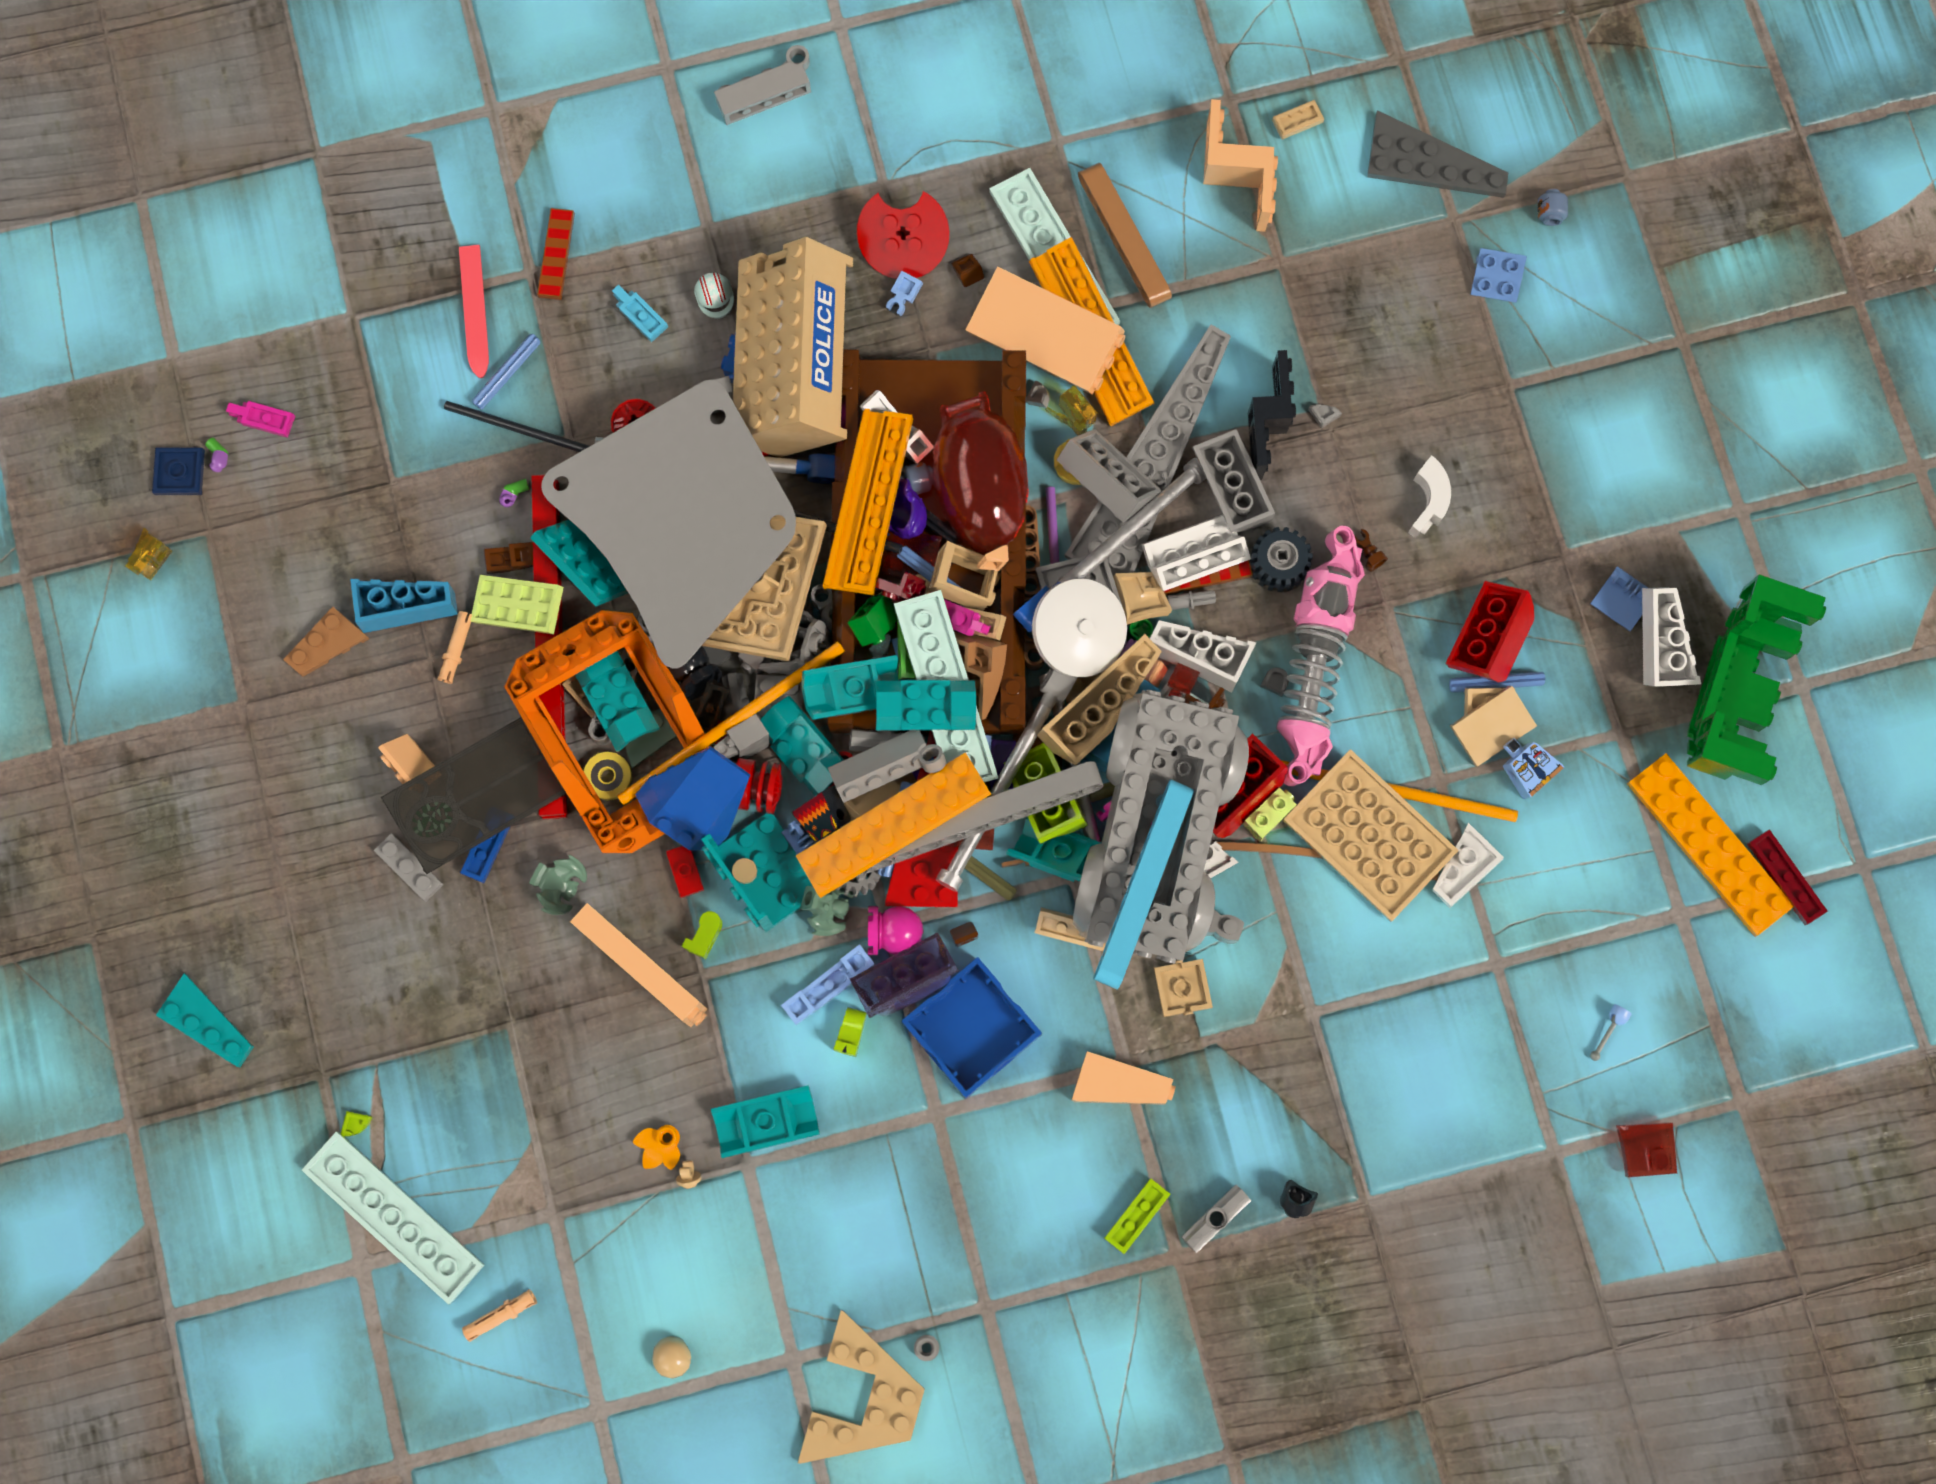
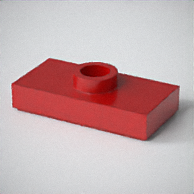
M680 846L666 851L680 897L684 898L705 891L692 850Z

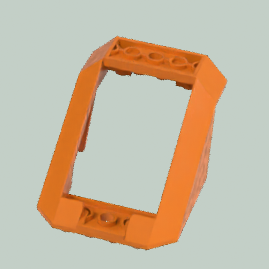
M605 610L599 611L517 658L504 687L552 771L584 820L601 852L633 853L665 833L649 823L638 799L609 815L539 695L624 647L683 748L693 743L705 733L683 691L667 666L659 658L655 647L633 613ZM575 650L573 654L565 656L568 651Z

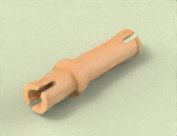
M458 612L447 651L442 656L444 661L437 679L439 681L444 680V683H453L457 665L461 664L462 661L460 656L472 614L467 616V612Z
M528 1289L512 1300H505L504 1304L462 1327L465 1338L471 1342L510 1318H517L519 1313L537 1304L534 1293Z

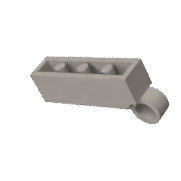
M801 45L792 46L786 53L787 61L781 66L765 69L758 75L744 77L737 83L721 86L718 90L714 91L716 102L726 125L811 93L810 81L805 72L810 65L808 50ZM795 55H802L805 57V59L800 63H794L793 61H791V59Z
M910 730L828 767V770L843 803L920 768H923L928 773L939 772L945 767L946 758L940 746L935 744L926 746L920 731ZM937 756L936 759H934V760H932V761H928V760L931 759L932 757Z

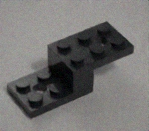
M1278 350L1272 365L1274 396L1252 397L1247 413L1251 462L1260 480L1263 479L1264 473L1268 472V464H1271V452L1266 450L1269 434H1287L1289 426L1293 425V418L1296 417V405L1291 403V395H1294V382L1289 379V373L1292 372V359L1288 358L1287 350Z

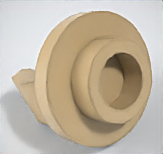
M683 1161V1167L679 1169L680 1175L676 1177V1183L685 1189L693 1188L701 1181V1174L694 1171L693 1161Z

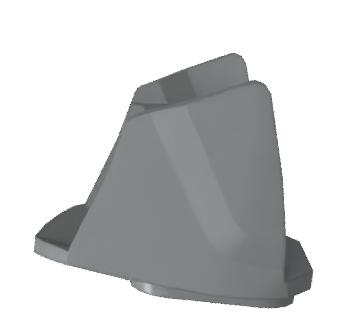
M803 610L796 638L804 639L801 649L791 652L789 661L781 660L778 663L759 664L758 669L769 674H792L832 645L830 631L823 621L813 618L810 613ZM830 662L827 663V664H826L825 666H823V667H828V666H830Z

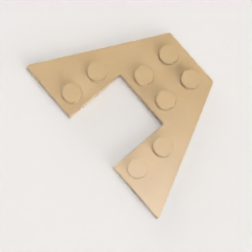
M841 1310L827 1361L873 1374L875 1379L862 1425L812 1411L798 1460L799 1464L910 1441L925 1388Z

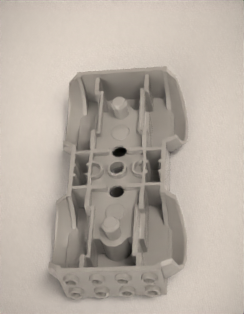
M1142 690V693L1134 694V697L1125 700L1120 710L1106 778L1115 788L1102 843L1090 847L1085 861L1074 909L1073 925L1080 932L1079 935L1085 938L1084 942L1098 947H1103V944L1107 942L1150 830L1151 822L1158 809L1156 799L1158 796L1163 795L1168 782L1172 779L1193 788L1194 792L1133 953L1147 958H1151L1152 954H1155L1157 959L1175 964L1176 959L1184 960L1185 952L1201 944L1210 928L1215 908V889L1211 878L1204 872L1218 807L1231 801L1239 791L1247 770L1249 746L1247 737L1237 725L1239 716L1233 715L1232 709L1214 707L1212 710L1208 709L1209 704L1195 701L1187 704L1184 703L1185 698L1171 695L1161 698L1160 692Z

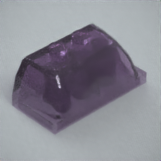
M937 932L850 978V981L869 1018L875 1015L885 1017L922 1000L950 982L952 974L959 970Z

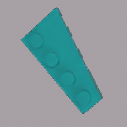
M184 973L156 1014L157 1017L236 1067L240 1068L254 1048L252 1043L224 1016V1013L212 1003L202 989H199L188 974Z

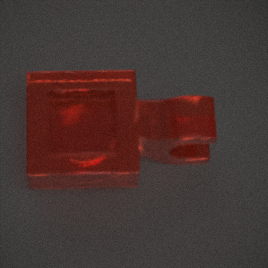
M1178 663L1168 681L1167 686L1172 688L1168 696L1181 697L1182 693L1190 695L1200 672Z

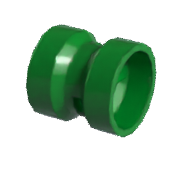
M1148 619L1131 623L1126 635L1127 641L1130 639L1138 641L1144 634L1150 638L1153 633L1152 623Z

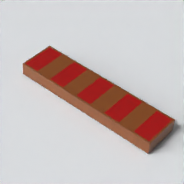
M555 208L550 210L537 293L539 298L562 300L575 217L574 210Z
M1249 560L1163 592L1165 595L1252 578Z

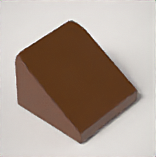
M969 254L951 263L964 287L984 279L982 267L973 254Z
M972 922L950 930L954 944L957 947L978 939V932Z

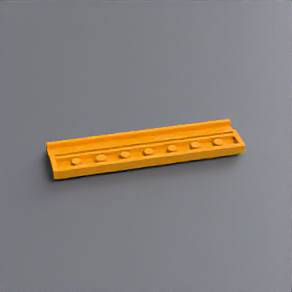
M1072 237L1046 250L1047 252L1030 259L1029 263L1043 289L1115 323ZM1123 342L1120 348H1116L1113 354V364L1109 369H1105L1102 375L1103 383L1098 391H1094L1111 427L1155 404L1125 342Z
M866 408L863 410L824 577V589L874 595L913 423V416L910 414L888 411L879 413L872 412Z

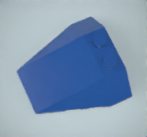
M709 746L686 758L679 765H672L667 768V771L649 777L635 795L650 824L688 850H702L701 848L705 844L701 839L708 834L712 836L718 846L728 837L751 774Z

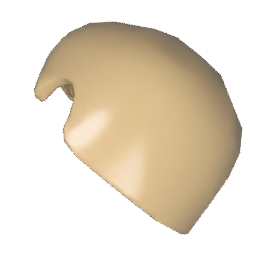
M673 1336L663 1338L654 1347L653 1365L656 1371L663 1377L671 1379L680 1377L690 1367L691 1352L683 1339Z

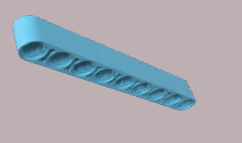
M1172 779L1168 782L1093 980L1114 989L1120 987L1192 798L1193 788Z

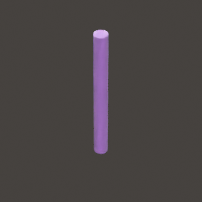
M1046 487L1050 564L1060 562L1055 487Z

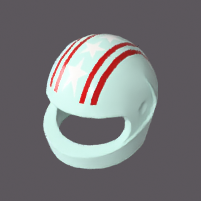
M716 272L701 276L694 288L698 306L710 318L719 319L725 317L732 310L734 303L730 281L725 276ZM729 301L727 307L722 311L711 312L706 309L722 307Z

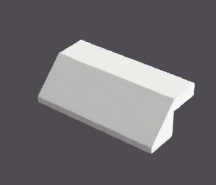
M1223 515L1141 544L1148 567L1162 591L1251 559L1244 536H1238L1237 532L1231 533Z

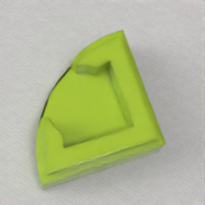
M346 1111L340 1134L345 1137L360 1134L369 1126L372 1117Z

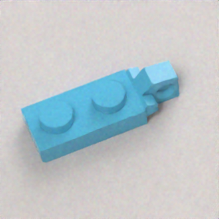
M617 285L612 290L613 296L619 301L616 306L620 312L651 343L668 328V324L636 292L630 291L627 294L620 285Z

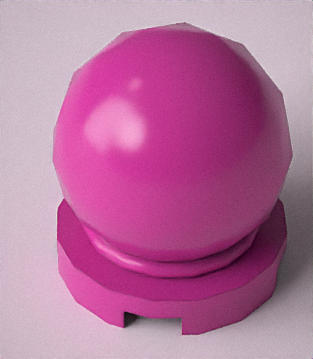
M868 906V914H873L868 915V946H873L868 947V955H878V949L881 948L890 954L903 955L910 953L918 947L922 941L924 929L917 913L901 906L892 907L883 913H878V906Z

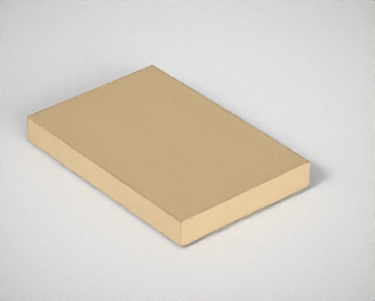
M1510 685L1450 725L1471 761L1477 767L1503 750V746L1513 738L1519 739L1537 726L1513 686Z

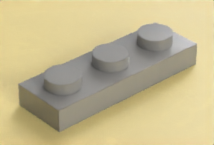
M392 833L374 849L425 902L444 885L432 872L426 874L417 857Z

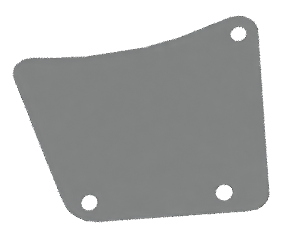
M704 380L551 468L542 480L541 488L546 499L581 529L607 558L637 605L659 658L664 665L672 669L682 667L690 660L779 557L795 534L796 516L791 503L728 392L721 383L714 380ZM715 410H722L726 414V419L719 425L713 424L710 420V415ZM560 476L567 477L569 481L568 487L563 491H557L553 486L554 480ZM776 515L783 516L786 520L784 528L773 530L770 527L772 517Z

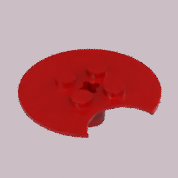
M925 191L922 192L916 204L905 209L889 206L883 201L878 192L865 204L860 213L857 223V240L861 253L876 271L887 277L897 279L901 271L915 278L924 276L941 262L948 248L950 230L946 214L940 204Z

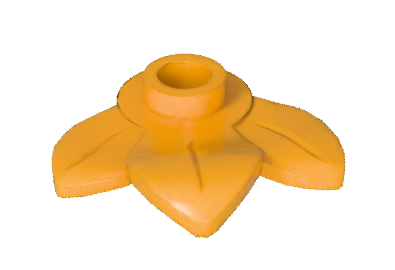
M664 1125L658 1130L646 1128L634 1138L633 1144L645 1149L642 1158L644 1169L656 1168L663 1163L668 1169L672 1170L679 1162L680 1151L677 1145L680 1141V1134L674 1126ZM666 1133L672 1135V1140L668 1143L663 1140V1136Z

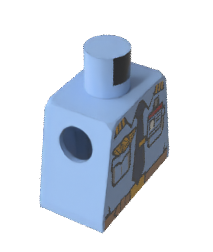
M1513 738L1503 746L1511 756L1503 765V768L1523 799L1532 797L1564 768L1558 760L1535 742L1527 743L1522 747Z

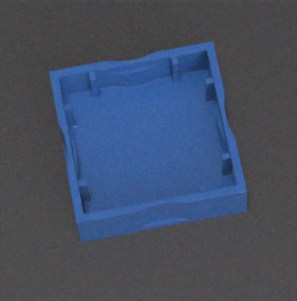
M979 957L955 975L940 992L928 998L902 1020V1024L965 1099L970 1097L1042 1036V1032L1022 1008L1012 1001L1003 990L1001 983Z

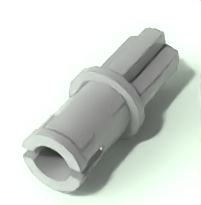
M1190 590L1189 593L1168 595V602L1172 610L1191 608L1193 610L1194 606L1214 604L1216 602V594L1213 590L1192 593Z

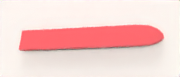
M480 245L459 247L467 357L473 373L478 378H484L489 364L481 250Z

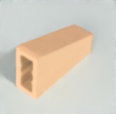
M1087 1051L1071 1101L1164 1105L1167 1100H1172L1176 1086L1172 1085L1173 1079Z

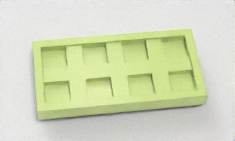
M480 575L471 622L554 634L564 587L555 584Z

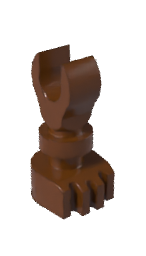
M1361 529L1360 533L1365 539L1360 541L1354 535L1356 545L1364 551L1365 557H1369L1366 567L1372 572L1381 567L1388 558L1383 551L1377 552V547L1371 544L1369 533Z

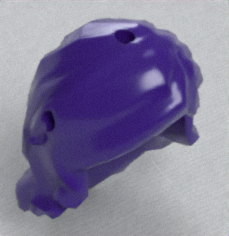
M900 478L888 531L902 539H910L924 531L927 513L922 498H919L918 494L912 489L909 479Z

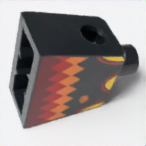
M835 785L820 792L791 812L815 842L837 831L851 820Z

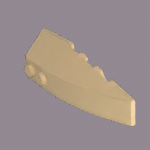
M1144 634L1043 727L1037 736L1054 754L1077 765L1112 732L1118 721L1123 702L1136 694L1162 651Z

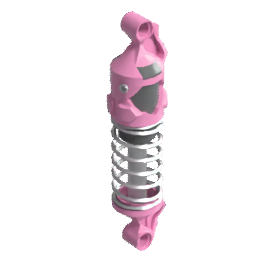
M1339 526L1326 536L1325 544L1332 554V559L1307 572L1301 602L1296 605L1293 620L1296 622L1295 633L1299 636L1300 644H1295L1292 648L1296 652L1301 653L1307 660L1293 659L1289 662L1291 666L1305 670L1304 675L1290 674L1286 677L1288 681L1302 685L1301 691L1286 690L1283 692L1286 697L1299 700L1298 706L1284 705L1280 708L1283 712L1296 716H1282L1278 719L1276 727L1287 741L1295 756L1287 765L1288 772L1284 780V784L1287 786L1301 784L1312 774L1320 775L1322 761L1328 756L1333 747L1329 738L1332 724L1326 717V715L1331 714L1335 710L1329 700L1335 698L1337 692L1331 685L1336 684L1340 680L1338 673L1334 670L1343 665L1338 654L1345 651L1346 647L1343 642L1347 640L1349 632L1354 629L1356 614L1353 612L1358 583L1365 576L1360 562L1362 549L1357 547L1353 531L1347 526ZM1336 534L1342 537L1343 544L1338 542ZM1333 659L1338 661V664L1335 666H1326V662ZM1327 671L1336 677L1335 680L1324 682V672ZM1321 687L1331 690L1333 692L1332 695L1320 697ZM1322 702L1329 706L1330 709L1325 712H1317L1318 703ZM1316 717L1324 720L1326 723L1316 720ZM1292 768L1298 772V780L1292 776Z

